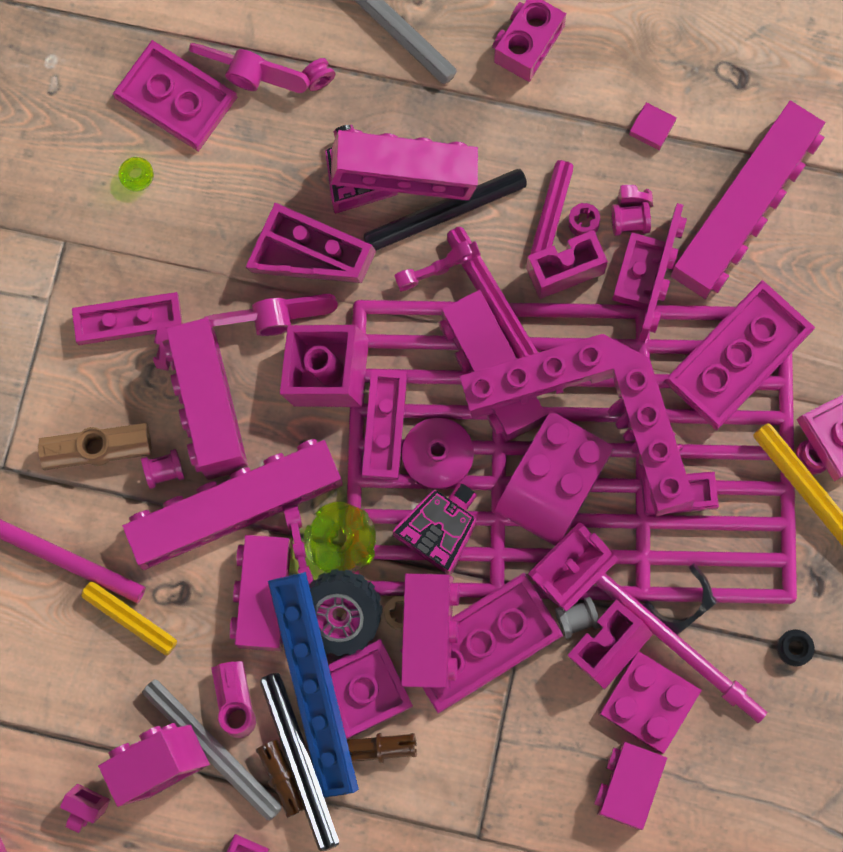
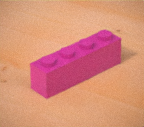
M357 129L338 130L332 145L331 185L469 201L478 186V147L467 146L462 142H433L431 139L423 137L416 139L400 138L391 133L375 135L363 133Z
M481 290L442 308V321L438 323L447 341L453 339L459 351L454 354L463 372L469 370L471 373L517 359ZM533 397L528 399L526 404L521 405V402H516L493 409V413L488 415L487 418L496 435L502 433L507 442L542 425L546 419V414L538 398Z

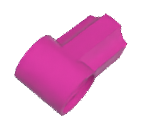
M231 661L211 667L219 708L218 721L221 728L235 738L249 736L255 729L256 716L252 710L244 662ZM237 710L245 711L246 721L244 725L237 729L230 728V715Z

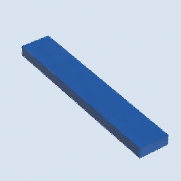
M306 572L269 580L268 584L313 768L323 797L327 798L354 793L359 788Z

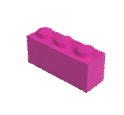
M245 535L244 545H238L237 566H242L241 581L235 580L233 602L239 603L238 617L231 618L230 639H235V645L239 649L280 652L283 650V641L268 581L289 576L292 547L289 538Z
M405 574L402 687L450 688V682L457 679V658H451L452 643L458 642L459 627L458 621H452L453 606L459 605L460 588L459 583H453L454 577L451 575Z

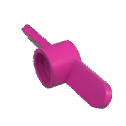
M190 43L189 51L230 65L225 77L232 84L244 90L256 91L261 81L296 93L305 92L310 85L309 79L304 73L266 61L261 56L248 50L238 49L235 55H231L201 44Z
M332 294L293 299L269 298L254 303L252 309L213 314L204 318L208 317L212 326L254 321L257 335L274 336L287 332L288 325H291L290 319L330 314L337 309L338 303L336 297Z

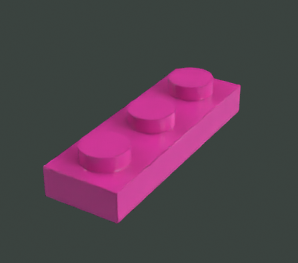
M177 292L72 308L75 340L78 345L151 335L156 333L158 326L171 327L183 324L180 299Z
M371 369L362 478L399 480L407 372Z

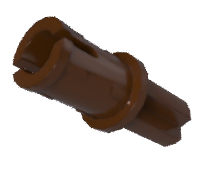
M377 733L376 737L347 740L352 762L378 760L379 763H384V759L417 757L415 733L384 737L382 733Z

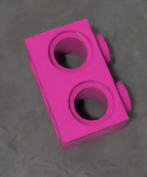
M526 0L524 4L519 2L510 17V20L513 22L507 31L502 29L498 33L492 45V48L495 49L494 63L528 82L531 81L565 27L566 13L544 0ZM531 19H539L544 24L535 27L530 25L528 21ZM515 46H521L526 49V52L514 54L510 49Z

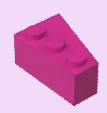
M274 203L246 268L256 274L362 283L376 250L369 243L278 203Z

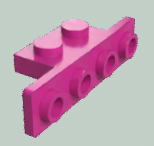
M679 203L676 204L665 241L631 232L612 300L646 310L638 341L645 342L648 333H656L661 312L655 311L658 300H665L670 281L664 279L666 268L673 270L679 250L672 248L675 237L682 238L687 218L681 217L684 205Z

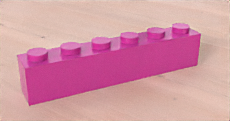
M790 100L680 257L670 277L705 300L712 290L719 293L729 278V275L725 273L731 262L735 265L739 264L749 247L744 245L750 235L754 237L759 235L768 219L763 217L769 207L777 209L787 194L782 189L789 179L793 182L797 180L806 164L801 162L807 152L814 155L825 137L820 133L826 122Z
M316 439L308 440L296 447L297 451L285 457L283 453L275 454L263 461L264 465L252 471L249 467L242 468L233 472L230 475L231 479L218 485L216 482L204 484L196 489L197 494L185 499L183 496H177L163 503L164 508L152 513L149 510H144L129 517L130 522L122 525L138 566L142 570L149 569L284 511V507L299 505L343 486L342 479L325 440L318 443Z

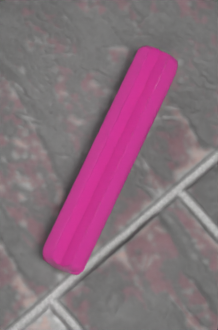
M557 160L555 163L530 254L549 248L553 244L574 168L570 162Z

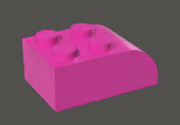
M550 410L506 486L495 512L556 546L565 537L608 462L615 446Z

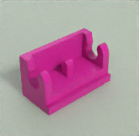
M579 522L528 575L552 602L567 612L619 559L595 533L591 534Z

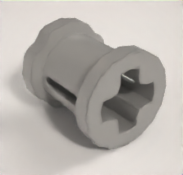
M591 597L584 598V603L571 607L567 612L561 607L555 608L559 626L566 640L570 639L575 632L593 627L595 630L601 628L597 623L599 617Z

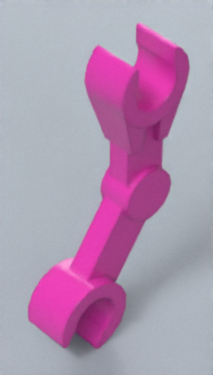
M466 240L457 244L447 254L446 258L435 261L431 266L417 271L413 269L403 270L394 276L400 292L417 286L419 284L418 281L433 275H442L448 272L449 268L455 264L459 265L473 260L481 253L476 241L468 244Z
M298 505L284 507L288 531L292 530L295 559H298L299 564L298 573L306 572L308 583L310 584L314 578L309 565L307 566L305 546L301 540L299 530L303 526Z

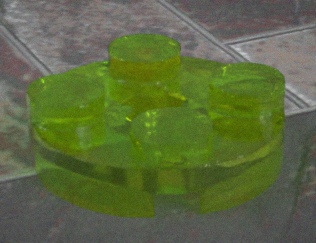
M332 502L319 508L314 514L316 518L311 526L307 525L304 533L305 552L313 565L318 566L320 570L326 573L336 569L339 571L351 570L352 573H355L364 565L370 564L375 556L376 531L368 513L345 502ZM341 529L343 534L347 536L346 542H344L342 547L333 544V539L338 537V531Z

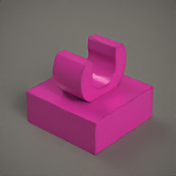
M76 784L65 794L60 806L61 809L71 813L65 827L79 833L82 826L86 827L88 822L94 824L106 812L111 799Z

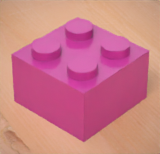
M288 325L280 395L294 407H362L369 338L357 325Z
M171 723L163 728L156 726L139 735L141 741L132 745L126 743L108 752L110 759L101 763L98 767L117 807L151 798L210 764L192 726L177 727L175 723Z

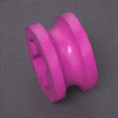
M325 58L313 61L302 71L309 79L310 85L308 88L312 92L327 86L336 75L332 68H327L329 62Z
M580 203L571 209L569 228L575 236L592 230L595 233L598 231L600 213L594 205ZM580 214H587V219L590 216L593 218L590 220L589 227H582V222L576 223L579 220Z

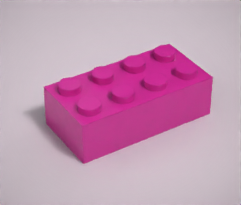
M209 318L167 327L168 340H164L162 343L167 361L170 362L172 370H176V374L170 375L175 396H178L180 404H184L185 407L179 409V416L183 430H186L188 438H192L193 443L187 444L191 464L195 466L196 472L202 471L207 481L231 475L237 470L248 467L217 335Z

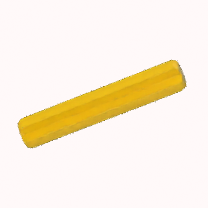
M89 582L83 589L81 597L163 655L168 656L175 648L177 640L95 582Z

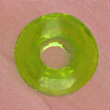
M131 157L121 164L118 175L121 184L126 189L137 192L145 190L150 186L154 178V171L146 159ZM133 169H141L140 176L136 178L130 176V172Z

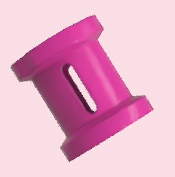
M642 202L640 206L619 207L618 204H612L611 220L614 236H620L621 232L642 230L644 234L650 233L651 214L649 203Z
M176 449L170 450L168 455L154 459L141 458L149 489L155 488L157 483L174 478L178 480L185 479Z

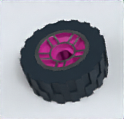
M336 569L331 570L327 574L324 572L318 576V579L313 580L309 584L326 654L333 653L335 656H342L348 653L349 655L354 654L359 649L363 650L368 645V642L373 640L381 620L382 605H380L381 597L379 592L375 591V586L371 581L368 582L364 579L363 575L354 574L351 570L339 571ZM336 608H343L346 613L339 617L337 616Z

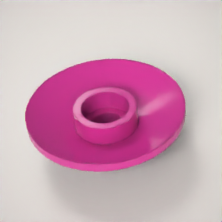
M430 418L418 423L409 431L403 443L402 460L407 473L415 482L427 488L445 489L456 485L466 477L473 464L474 447L469 434L461 425L449 419ZM441 445L444 447L445 452L442 456H434L431 453L432 447Z

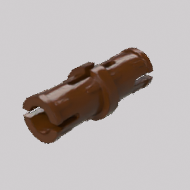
M276 739L266 743L264 747L260 746L256 749V752L259 754L270 778L267 783L270 788L274 787L288 818L299 813V811H303L304 808L291 770Z

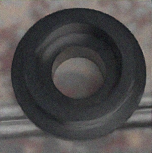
M789 630L778 640L777 653L780 659L789 666L798 667L805 665L814 655V642L802 630ZM791 642L800 644L801 653L799 655H794L789 651V644Z

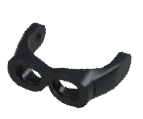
M694 563L689 566V569L701 583L703 598L699 609L693 615L682 619H670L659 614L649 601L643 604L645 608L677 635L718 602L713 596L707 577Z

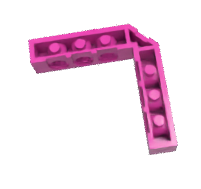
M600 334L460 376L472 419L492 414L493 409L516 402H521V405L526 404L528 399L554 391L556 394L563 393L564 388L591 381V384L613 378L618 397L623 399L626 408L629 432H633L637 443L640 467H644L651 490L650 499L656 517L692 507L694 496L649 357L604 334Z

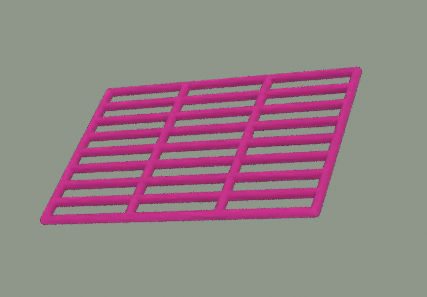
M357 300L353 304L352 325H357L369 338L368 348L458 350L453 339L447 341L441 335L366 334L367 314L442 315V308L453 303L451 301ZM509 303L517 317L636 319V339L614 340L649 358L650 354H690L703 341L650 339V332L645 342L638 341L646 310L631 305ZM656 305L655 311L661 312L660 319L722 321L735 307ZM529 337L539 352L586 339ZM791 353L778 367V376H769L757 389L779 390V411L736 410L724 424L765 425L769 423L771 425H779V435L794 452L793 354ZM366 369L365 383H370L371 369ZM379 369L407 372V384L462 385L460 376L470 373L469 370L463 372L462 370ZM655 374L659 388H670L664 383L670 374ZM613 378L593 384H591V381H587L570 387H615ZM364 392L362 407H350L345 569L351 570L352 573L357 575L359 574L360 559L425 560L406 545H360L361 523L399 524L412 511L361 509L362 488L431 489L415 482L409 474H399V480L362 478V459L365 444L363 425L364 417L367 418L368 403H364ZM405 404L404 418L488 420V415L472 419L468 405ZM542 407L546 417L551 410L568 421L617 422L620 416L610 417L608 414L609 408ZM666 409L670 423L709 424L694 409ZM493 429L492 441L472 440L474 455H492V476L466 475L459 482L471 490H491V511H467L477 519L476 526H491L490 547H465L459 561L490 562V583H459L460 597L484 598L504 585L505 562L539 563L553 549L505 547V526H519L495 512L496 506L512 477L506 476V455L524 456L532 441L506 442L502 433L496 435ZM402 439L401 453H402V447H403V443H404V440H405V439ZM610 443L615 446L610 457L636 458V479L598 478L590 492L636 493V514L578 513L570 527L574 528L580 522L586 528L636 529V550H610L619 559L615 564L636 565V586H621L637 601L702 602L703 588L650 587V565L691 566L694 563L697 566L782 568V589L711 588L713 596L718 601L717 603L792 604L796 601L795 488L781 470L780 481L716 480L717 495L780 496L781 517L661 515L656 517V515H645L641 479L642 477H647L644 467L641 468L638 462L639 453L634 454L631 451L634 443ZM682 444L683 449L680 451L681 459L772 460L761 446ZM435 445L431 449L432 454H444L445 452L444 447L441 445ZM457 483L456 485H454V486H452V487L445 488V489L455 490V488L457 487V485H458L459 483ZM650 529L781 532V553L650 550ZM371 581L375 586V591L379 592L380 596H404L405 582ZM532 584L541 599H549L537 584ZM593 585L579 599L584 600V598L591 597L592 600H613L597 585Z

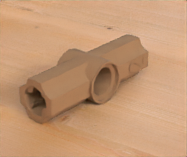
M147 423L107 429L89 427L79 433L39 438L38 444L39 458L43 470L86 464L101 466L109 461L149 456L152 449ZM96 439L103 440V448L100 452L88 454L87 447L91 441Z

